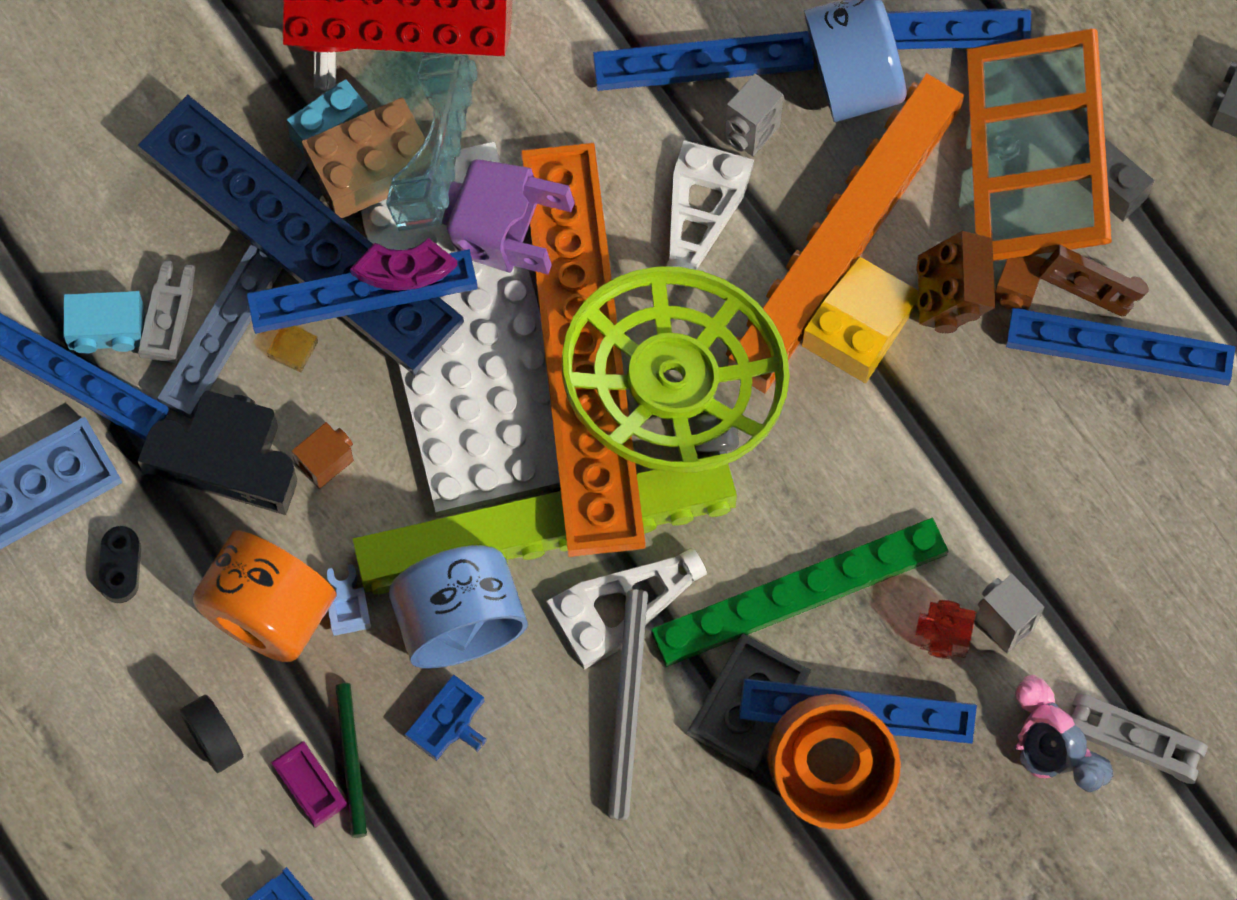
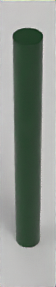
M340 683L335 685L351 835L352 838H361L367 836L351 684Z

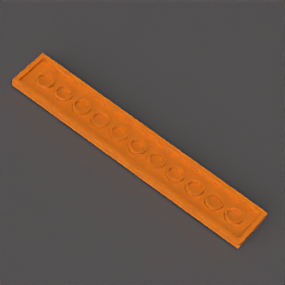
M595 143L521 150L523 167L531 168L535 178L568 185L575 202L571 212L537 204L530 222L532 245L546 248L552 264L549 274L536 271L535 273L568 557L646 549L636 465L634 462L628 461L607 449L589 433L577 418L567 398L562 380L561 358L564 340L573 316L589 296L599 287L612 280ZM613 298L601 306L599 310L615 325L617 324L615 300ZM589 321L582 328L575 344L572 360L573 372L594 374L596 354L605 336ZM615 345L612 347L607 358L606 375H624L621 350ZM575 387L577 397L584 411L596 426L609 436L620 425L614 421L604 408L597 389ZM609 390L616 406L628 418L629 410L626 390ZM631 436L623 446L634 451Z

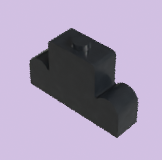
M205 391L202 394L189 431L185 432L181 424L174 420L164 419L158 421L149 430L138 459L143 474L283 515L287 514L297 486V476L292 459L282 451L269 452L278 429L273 409L257 405L254 400L243 395L229 397L212 391Z

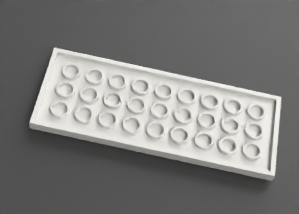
M495 142L434 155L437 177L360 210L367 239L373 244L376 242L387 249L405 250L417 247L429 238L447 253L456 252L447 232V226L434 223L432 220V204L435 192L444 179L463 183L470 163L476 159L500 163ZM472 261L478 289L440 297L464 317V323L415 375L398 363L436 517L560 488L541 317L528 269L514 266L512 272L508 273Z

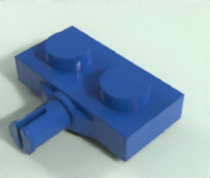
M453 675L405 734L406 739L435 761L440 758L450 744L459 738L478 752L481 749V745L485 744L487 738L483 737L469 725L473 715L485 702L484 697Z

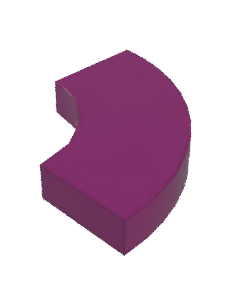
M428 238L417 247L405 250L387 249L375 242L352 266L350 271L351 275L377 288L411 290L430 285L442 279L458 266V263L454 257Z

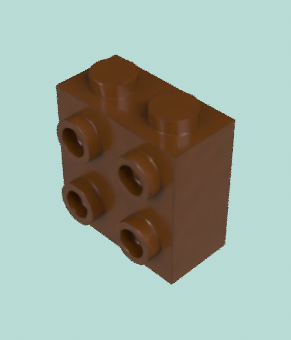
M960 231L917 256L916 271L918 274L919 291L917 305L919 308L920 325L935 328V331L938 333H952L957 331L958 327L970 321L978 320L981 315L995 308L992 238Z

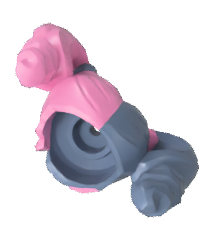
M1036 675L1026 676L1015 692L1016 699L1021 707L1031 712L1022 727V731L1018 734L1019 742L1016 745V749L1022 751L1020 762L1024 768L1038 778H1053L1058 774L1073 771L1074 781L1077 786L1090 793L1109 784L1114 776L1110 761L1087 748V740L1082 730L1074 724L1069 714L1058 708V705L1055 704L1054 694L1047 683ZM1052 740L1056 742V747L1051 745Z

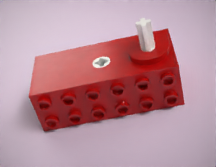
M283 0V45H292L302 50L314 52V88L323 91L336 86V52L352 49L505 57L511 36L512 0Z

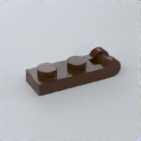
M1062 245L1040 267L1039 278L1119 316H1126L1133 309V302L1135 300L1140 301L1149 291L1148 285L1140 277L1133 276L1129 278Z

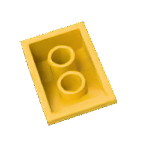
M859 257L826 297L805 328L802 347L866 384L916 308L919 291Z

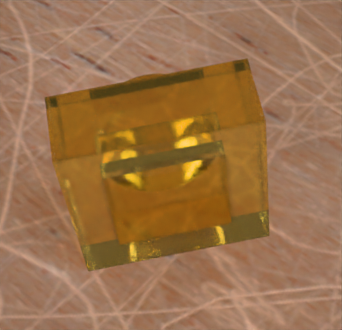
M296 326L279 329L267 351V356L301 373L318 343V337Z

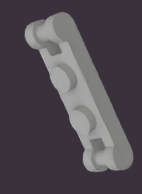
M1076 694L1072 704L1075 708L1072 719L1074 724L1082 730L1086 740L1171 774L1182 782L1195 783L1199 773L1196 767L1199 759H1204L1208 749L1206 744L1089 695ZM1089 714L1101 717L1097 727L1086 723ZM1175 748L1185 753L1182 761L1171 758Z

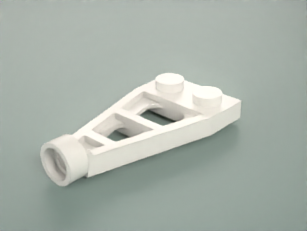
M683 141L673 172L670 254L666 267L698 269L742 201L754 166V159ZM693 184L722 192L723 196L712 212L708 213L690 207L689 189ZM685 220L707 226V230L698 245L681 240V232Z
M690 548L674 558L580 582L547 600V606L585 670L622 648L624 620L614 628L605 626L594 607V603L599 597L613 593H620L626 596L629 590H633L632 586L635 583L650 577H658L665 590L663 594L647 604L646 626L694 581L707 575V571L694 548ZM680 566H683L687 575L683 576L679 573L678 569Z

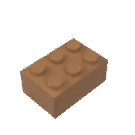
M403 97L302 141L305 161L329 208L341 218L437 177L435 156Z

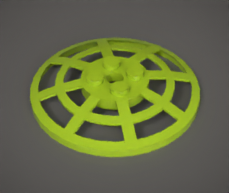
M658 266L639 269L618 276L599 287L583 302L573 316L565 336L561 358L562 380L567 398L577 418L589 433L607 449L628 461L647 468L668 472H698L715 469L734 462L752 451L768 436L779 419L787 397L790 377L788 355L783 339L773 320L759 303L742 289L723 278L704 271L684 267ZM666 284L698 288L724 299L725 303L713 318L691 308L669 306ZM651 285L653 307L631 313L615 325L599 310L606 302L621 293ZM738 310L746 315L760 331L770 350V358L749 362L741 343L726 328ZM670 319L689 321L705 329L697 339L685 334L672 333ZM655 320L657 335L646 339L640 345L624 334L639 324ZM587 321L605 336L596 354L594 374L572 371L575 344ZM717 337L733 354L737 365L718 367L715 357L709 350V347ZM614 345L631 358L627 375H606L607 358ZM667 370L678 371L682 375L683 380L676 383L670 382L664 377L663 373ZM775 372L774 399L767 418L763 424H760L743 415L751 396L752 377ZM740 380L739 396L733 409L714 399L719 383ZM575 387L597 389L604 408L614 421L620 425L609 436L596 426L584 411L577 397ZM609 390H630L631 395L639 406L627 418L614 403ZM706 411L722 421L710 430L691 435L688 418ZM651 415L672 420L675 436L656 434L643 429L641 426ZM732 427L752 436L745 444L730 453L713 459L698 460L694 446L715 440L728 432ZM634 435L656 445L678 447L682 462L651 458L623 446V444Z

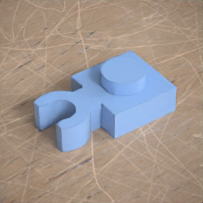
M352 564L348 565L349 576L343 581L335 579L333 568L327 570L328 582L337 592V597L328 610L333 636L371 628L364 588L353 590L357 583V574Z

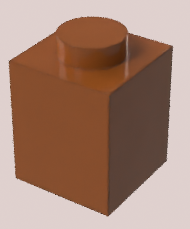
M1036 255L1007 259L996 288L995 300L999 301L1003 307L1009 310L1017 308L1029 311L1041 279L1039 278L1040 267L1047 259Z
M327 422L292 450L295 464L319 490L354 461L351 439L342 429L334 430Z

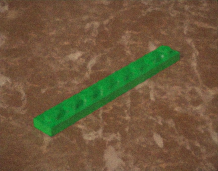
M932 517L652 628L651 634L665 666L668 667L739 639L742 634L749 635L948 555L949 550Z

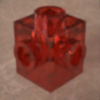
M939 600L937 603L930 602L927 614L919 613L915 635L922 637L920 649L927 650L929 655L941 659H949L951 656L966 658L970 648L976 611L960 608V604L950 600Z

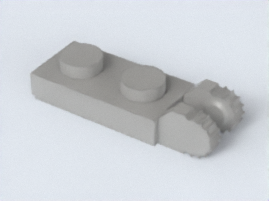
M162 261L157 284L153 285L138 353L140 358L177 363L192 298L191 291L195 277L194 265L185 264L180 287L169 286L173 275L172 261Z

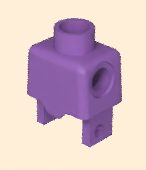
M476 159L470 163L463 183L447 179L441 181L433 199L432 220L434 223L446 225L455 251L470 249L472 261L508 273H511L513 267L516 266L549 274L552 264L547 249L523 243L537 204L571 212L575 202L568 185L535 178L531 168Z

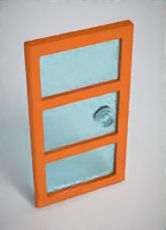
M1086 29L967 49L975 231L978 235L992 238L993 261L1051 253L1060 245L1071 250L1110 244L1112 238L1098 31L1096 29Z

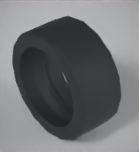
M205 694L180 709V714L189 732L216 773H220L244 758L234 734L208 695Z

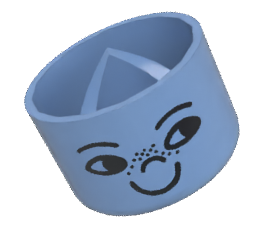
M838 0L804 10L813 52L834 123L892 107L905 100L907 92L902 65L882 0Z
M481 545L465 546L432 555L401 572L394 579L389 589L390 602L411 664L418 668L448 667L485 656L517 639L528 626V621L506 558L503 553L493 547Z

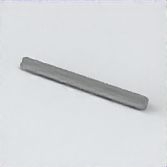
M637 589L629 590L626 594L607 814L608 818L613 820H627L630 812L648 600L647 592Z

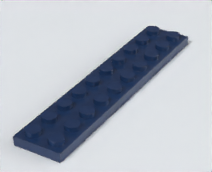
M187 95L137 145L139 151L300 283L351 273L350 269L373 245L372 242L190 95ZM440 297L342 316L413 375L426 364L464 323V317Z

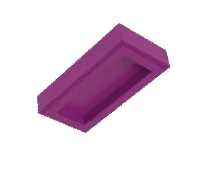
M302 741L271 762L315 828L348 806L305 741Z

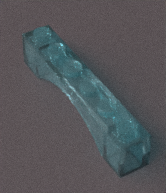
M422 53L417 79L429 104L434 108L433 120L428 136L417 154L391 181L386 206L399 231L441 225L444 211L449 206L448 193L450 184L455 180V162L461 153L460 140L462 131L466 130L467 109L472 104L471 91L473 82H476L478 77L475 62L469 60L466 54Z

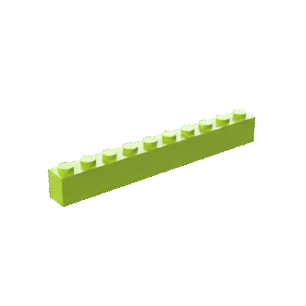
M726 453L720 454V455L711 456V457H707V458H702V459H698V460H699V461H702V460H707V459H713V458H717V457H719V456L725 455ZM729 464L698 472H668L654 469L637 473L644 534L655 530L658 525L671 523L674 526L684 525L693 521L694 517L708 514L709 517H719L729 513L731 508H736L737 493ZM561 491L352 538L365 593L372 591L373 594L388 593L394 579L413 564L432 555L455 548L476 545L493 547L503 553L506 561L522 557L524 560H532L543 556L545 551L558 548L561 551H568Z

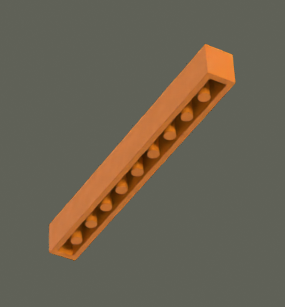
M926 73L919 84L913 82L909 87L904 100L906 103L901 111L895 109L891 113L884 126L887 131L881 139L875 137L865 153V156L868 158L862 167L856 165L851 170L845 182L848 185L842 195L836 193L826 208L828 215L823 223L817 221L812 226L806 237V240L809 242L802 252L799 250L794 252L786 266V269L789 271L784 279L780 280L777 278L768 290L766 297L769 300L763 309L773 320L783 339L788 360L803 340L805 328L823 301L861 256L961 110L964 94ZM748 319L746 326L749 329L742 338L738 336L736 338L744 348L749 362L770 358V350L764 338L750 319ZM728 349L726 352V356L729 357L728 366L737 365L733 354ZM775 372L752 377V386L765 394L775 380Z

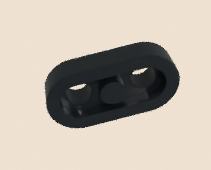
M116 526L109 529L101 540L98 583L103 596L113 603H125L131 600L139 588L141 543L135 531L126 526ZM119 539L127 541L126 545L121 549L113 547L114 543ZM115 576L124 577L123 583L117 586L112 585L111 581Z

